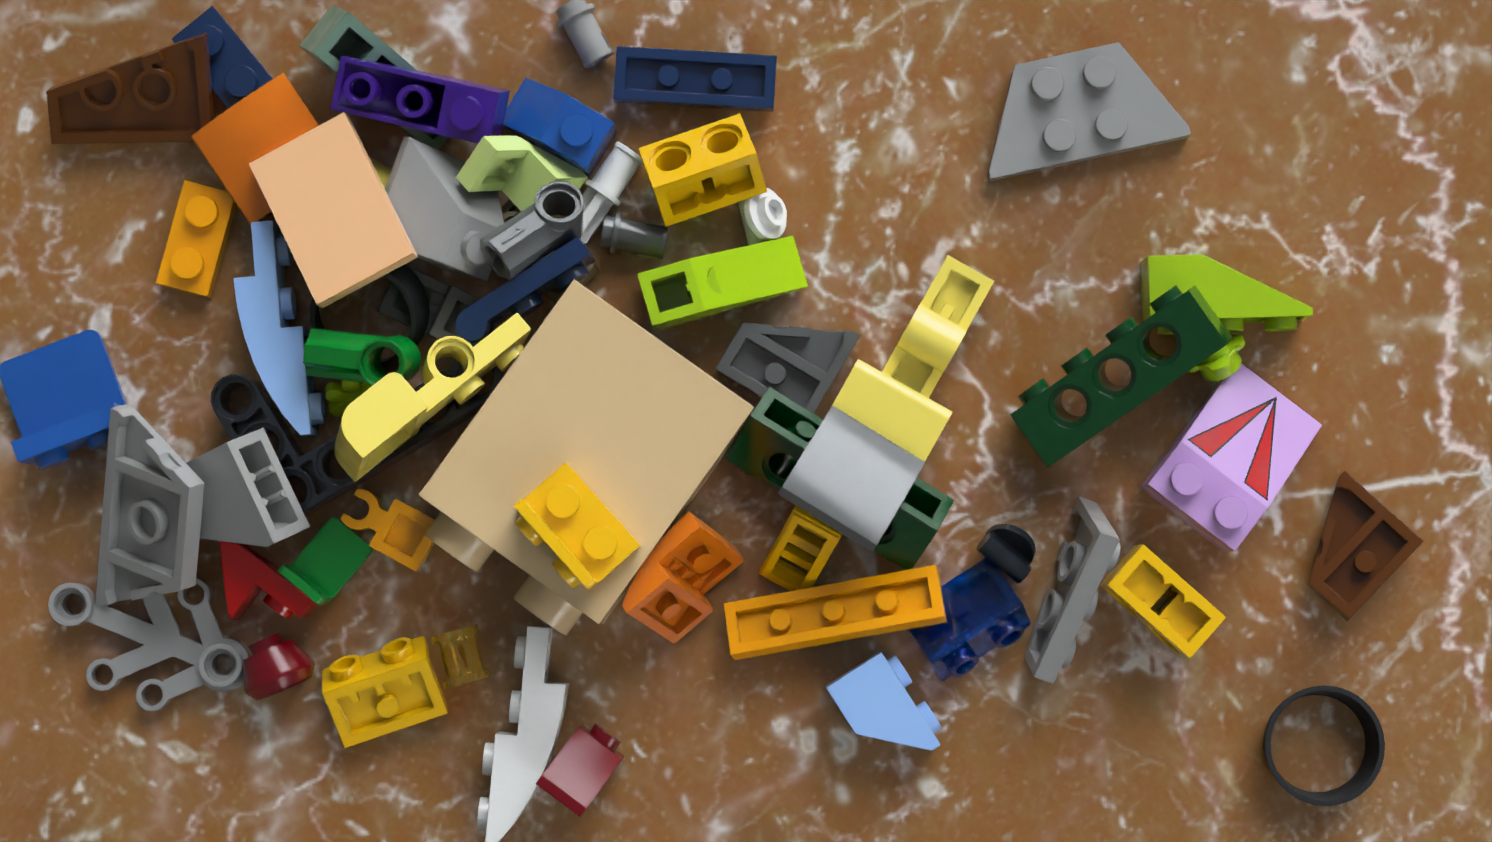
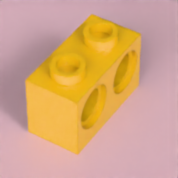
M740 113L638 148L665 227L767 192L757 153Z
M1144 544L1134 545L1099 584L1105 592L1175 654L1182 658L1190 659L1226 618Z

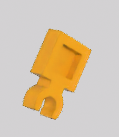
M357 489L354 495L367 502L369 512L361 520L343 513L340 518L341 521L351 529L361 531L374 530L376 533L369 544L370 547L419 572L434 545V542L424 534L435 519L396 498L389 510L386 511L382 509L381 502L374 493L364 489Z

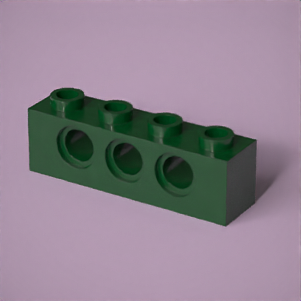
M1175 285L1150 303L1155 314L1139 325L1131 316L1105 334L1111 344L1093 356L1088 347L1061 365L1067 375L1049 386L1043 378L1017 396L1023 406L1010 415L1047 468L1219 351L1233 339L1196 286L1182 293L1178 286ZM1163 327L1173 333L1176 339V349L1173 354L1161 355L1152 349L1149 336L1153 328ZM1116 358L1127 363L1131 370V380L1128 385L1118 386L1109 381L1105 373V366L1109 359ZM1065 390H1076L1084 396L1087 403L1084 415L1074 416L1064 409L1062 395Z
M769 387L751 413L725 459L743 469L747 474L780 491L823 419ZM917 477L874 550L905 570L913 569L939 530L954 499Z

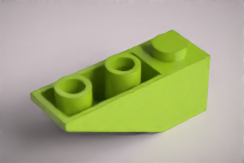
M793 236L689 258L637 274L654 332L808 287Z
M1203 254L1147 256L1140 262L1142 322L1155 314L1150 303L1175 285L1178 286L1182 293L1196 286L1229 333L1244 331L1243 323L1264 322L1265 331L1268 332L1297 330V321H1304L1313 316L1312 307ZM1157 327L1158 334L1173 335L1170 330Z

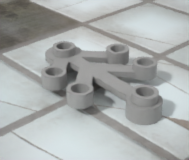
M196 578V584L204 590V598L197 605L188 601V588L177 592L179 603L192 613L202 644L182 636L165 594L159 593L142 598L152 623L110 606L95 604L96 598L93 591L81 583L61 584L53 590L49 597V612L52 618L61 625L78 626L89 622L144 644L113 659L101 658L90 663L86 670V680L95 690L106 691L114 689L119 685L122 678L171 657H176L194 666L165 680L152 678L143 681L136 690V700L141 708L147 711L161 710L170 703L172 698L202 685H206L214 691L227 692L240 687L244 683L243 660L250 657V655L240 642L224 637L211 606L213 589L204 579ZM73 594L80 595L84 601L82 611L76 615L72 614L67 608V601ZM222 654L230 656L233 660V669L227 675L219 673L215 665L217 658ZM102 664L108 665L113 672L112 680L106 685L99 683L96 678V670ZM152 684L159 686L163 692L162 700L157 705L150 704L145 697L146 689Z

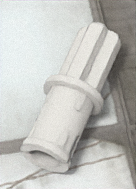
M618 141L593 179H587L584 182L587 187L582 193L584 212L581 240L585 244L591 239L612 206L619 207L621 201L618 200V197L638 167L643 164L640 155Z

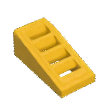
M795 505L758 574L789 591L813 587L840 540L842 533ZM782 556L787 560L795 563L796 565L806 569L808 573H805L802 570L792 566L791 564L781 560L779 557Z

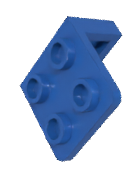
M85 330L6 360L0 365V379L22 438L11 441L19 463L37 465L39 470H43L70 460L69 452L87 445L90 450H97L108 446L110 409L127 404L104 340L99 332Z

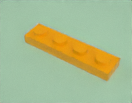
M936 565L724 603L730 655L734 660L947 622L939 571Z

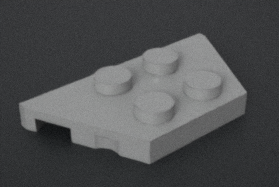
M1119 42L1014 66L987 176L989 182L1186 139L1191 135L1187 123Z
M128 404L110 409L95 604L99 606L128 599L147 598L159 593L178 592L196 585L205 483L133 406Z

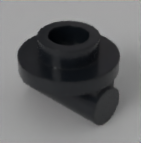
M998 524L989 528L976 548L979 553L1017 584L1021 583L1030 573V564L1036 553L1035 543L1031 536L1023 529L1010 524Z

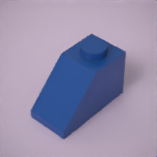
M529 78L524 79L508 105L503 123L504 128L580 169L588 178L593 174L617 134L613 121L571 96Z

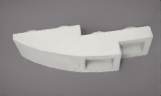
M527 626L526 637L517 636L514 668L523 669L521 691L512 690L509 723H518L517 733L499 731L495 734L494 743H485L482 775L491 776L489 797H480L477 816V830H486L485 842H499L519 819L539 786L535 783L549 766L558 742L566 709L569 683L548 681L553 631L551 627Z

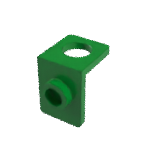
M331 517L292 564H282L278 572L316 604L329 605L371 555L373 548L337 517Z

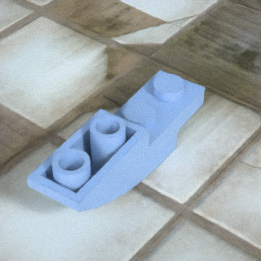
M274 221L251 222L255 276L233 278L237 309L244 338L262 382L283 416L299 435L307 438L319 437L318 425L326 423V405L323 392H315L314 376L306 375V368L303 363L304 344L308 339L310 331L303 326L289 327V320L296 319L297 306L293 287H286L284 266H292L293 255L279 226Z

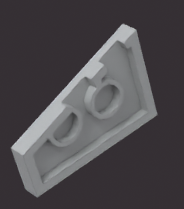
M1080 496L1077 497L1072 514L1081 517L1074 541L1070 543L1062 541L1056 561L1060 562L1057 573L1058 581H1060L1057 590L1050 589L1044 595L1024 654V658L1033 676L1054 684L1060 669L1067 668L1071 663L1076 650L1075 636L1082 621H1088L1092 617L1098 602L1097 588L1104 573H1110L1114 569L1120 555V538L1098 503Z

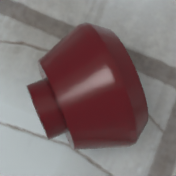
M279 633L249 645L252 656L243 660L244 691L246 695L255 700L270 697L304 682L312 677L315 666L313 659L293 639L282 642Z

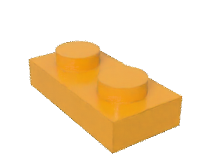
M184 180L156 279L157 284L212 298L237 205L227 191Z

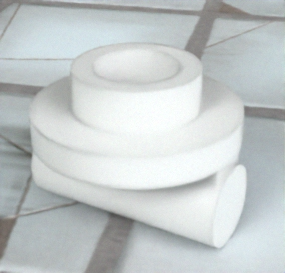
M766 188V193L738 202L748 245L776 239L783 234L786 228L787 210L785 204L769 188Z

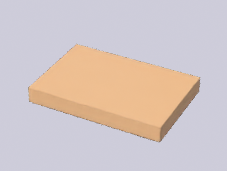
M344 112L249 163L304 280L319 307L324 308L418 257L350 117Z

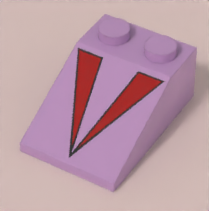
M1241 363L1239 369L1233 375L1218 382L1139 485V488L1222 552L1236 551L1268 509L1322 425Z

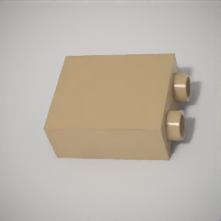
M574 279L419 493L420 497L441 511L424 535L476 572L480 570L493 550H496L528 573L529 576L513 598L535 616L567 636L582 613L596 623L604 624L628 591L637 571L657 543L676 524L739 436L754 407ZM565 462L570 465L641 545L592 590H588L582 583L573 589L551 565L559 557L548 544L543 541L535 547L514 523L521 514L513 505L521 498L527 497Z

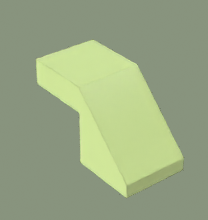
M483 136L455 178L468 192L502 190L522 212L535 203L536 194L544 185L562 181L570 183L580 190L588 177L580 169L518 136ZM553 215L551 217L557 218L561 217V215Z

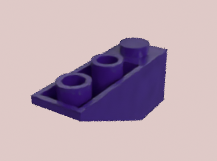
M341 56L331 109L478 144L483 136H501L510 91L458 78Z

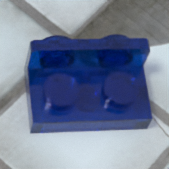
M984 558L941 586L947 622L908 629V631L930 662L940 681H945L951 676L960 677L970 672L978 664L979 658L996 647L1005 648L1015 643L1023 635L1024 629L1031 622L1023 603L1002 573L992 562Z

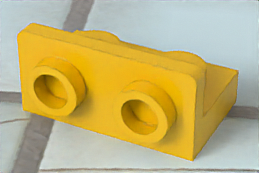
M567 462L562 464L527 497L521 498L513 505L521 514L514 522L515 525L535 547L543 541L548 544L559 557L551 565L573 589L582 583L588 590H592L641 546Z
M424 636L414 639L398 638L385 644L381 650L360 657L358 655L341 657L334 661L330 667L322 671V694L345 748L448 714L447 702L429 659L428 644Z

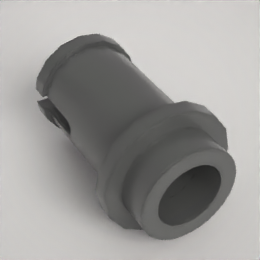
M619 212L616 213V217L605 215L600 247L610 249L609 254L615 255V251L620 250L658 257L657 259L663 260L669 226L665 227V225L661 226L622 219V213Z

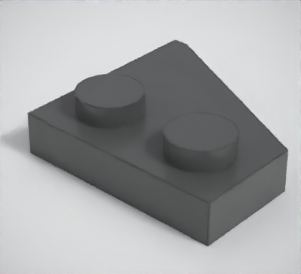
M742 323L716 366L715 371L760 398L771 387L814 414L861 335L854 331L845 330L840 332L814 330L805 327L789 326L787 328L766 324Z

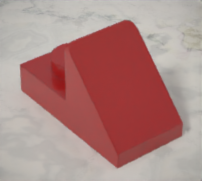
M225 541L219 543L230 620H239L262 589L268 593L263 601L287 619H290L294 613L299 617H309L318 605L279 573V568L249 545Z

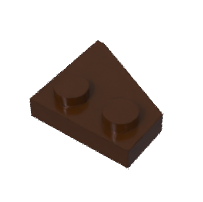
M1344 471L1339 476L1307 585L1348 622L1423 543V540Z

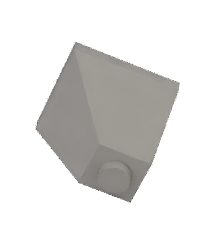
M404 136L385 190L418 255L416 259L456 275L487 281L492 268L480 250V239L504 224L498 191L468 192L455 178L465 164L464 161L413 138Z

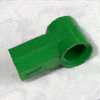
M312 328L304 344L303 363L306 368V375L363 382L373 386L388 374L381 365V354L386 347L392 349L399 358L397 373L401 374L406 381L413 379L418 373L421 365V354L417 345L411 339L401 335L385 337Z

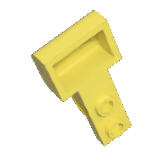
M947 255L882 372L858 359L832 405L925 462L952 414V411L929 399L954 356L994 280Z
M516 313L474 347L460 337L447 336L440 338L429 349L422 369V378L425 386L417 392L399 373L392 372L384 376L345 409L335 442V456L338 463L354 482L358 481L417 434L422 424L455 399L462 405L478 393L485 385L481 378L495 366L502 372L511 367L524 349L523 344L531 328ZM442 357H452L460 362L464 373L455 378L446 377L437 370L435 361Z

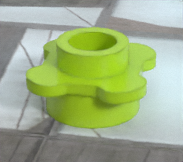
M1241 334L1231 335L1233 339L1226 346L1188 372L1199 370L1202 377L1207 381H1220L1230 377L1239 369L1242 362L1238 351L1245 346L1243 336Z

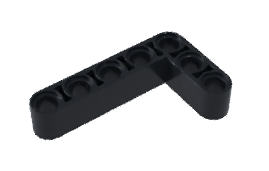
M458 361L440 373L446 377L455 378L462 375L464 371ZM495 366L492 369L494 383L487 393L474 395L462 405L455 399L447 405L445 416L440 421L422 424L417 434L356 482L349 475L342 479H335L330 474L328 464L331 456L335 453L337 435L303 454L268 393L259 382L241 374H230L222 377L213 387L211 404L231 440L264 428L265 432H274L278 436L280 444L277 457L288 481L299 477L306 484L307 496L304 502L300 504L306 516L476 415L505 374ZM420 384L419 386L415 387L414 390L417 392L423 386H425V384ZM247 386L252 395V403L244 413L233 414L228 406V397L235 388Z

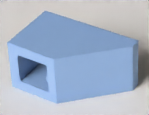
M878 651L825 685L855 734L930 751L941 745L934 733L942 729L925 701L917 706L912 701L905 687L913 682L896 655L886 660L882 652Z

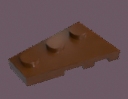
M208 31L52 86L46 91L51 144L193 142L191 136L214 119Z

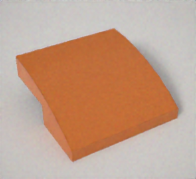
M282 73L214 118L193 134L191 139L251 226V222H261L273 213L249 163L316 128L319 124L285 74Z
M689 511L661 538L637 571L628 588L622 607L627 614L675 644L715 611L704 594L745 560L731 542Z

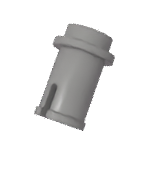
M571 0L555 11L559 18L556 25L558 29L564 28L583 62L584 68H591L611 57L615 51L609 45L592 14L596 9L594 4H587L585 0Z

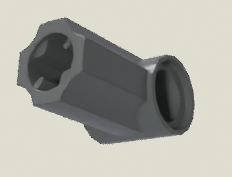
M562 181L546 184L537 192L534 204L481 238L480 250L485 255L489 266L500 278L505 277L511 280L552 251L558 250L576 237L581 239L584 201L581 192L572 184ZM553 215H562V216H566V217H565V218H559V219H557V218H553V217H551V216H553Z

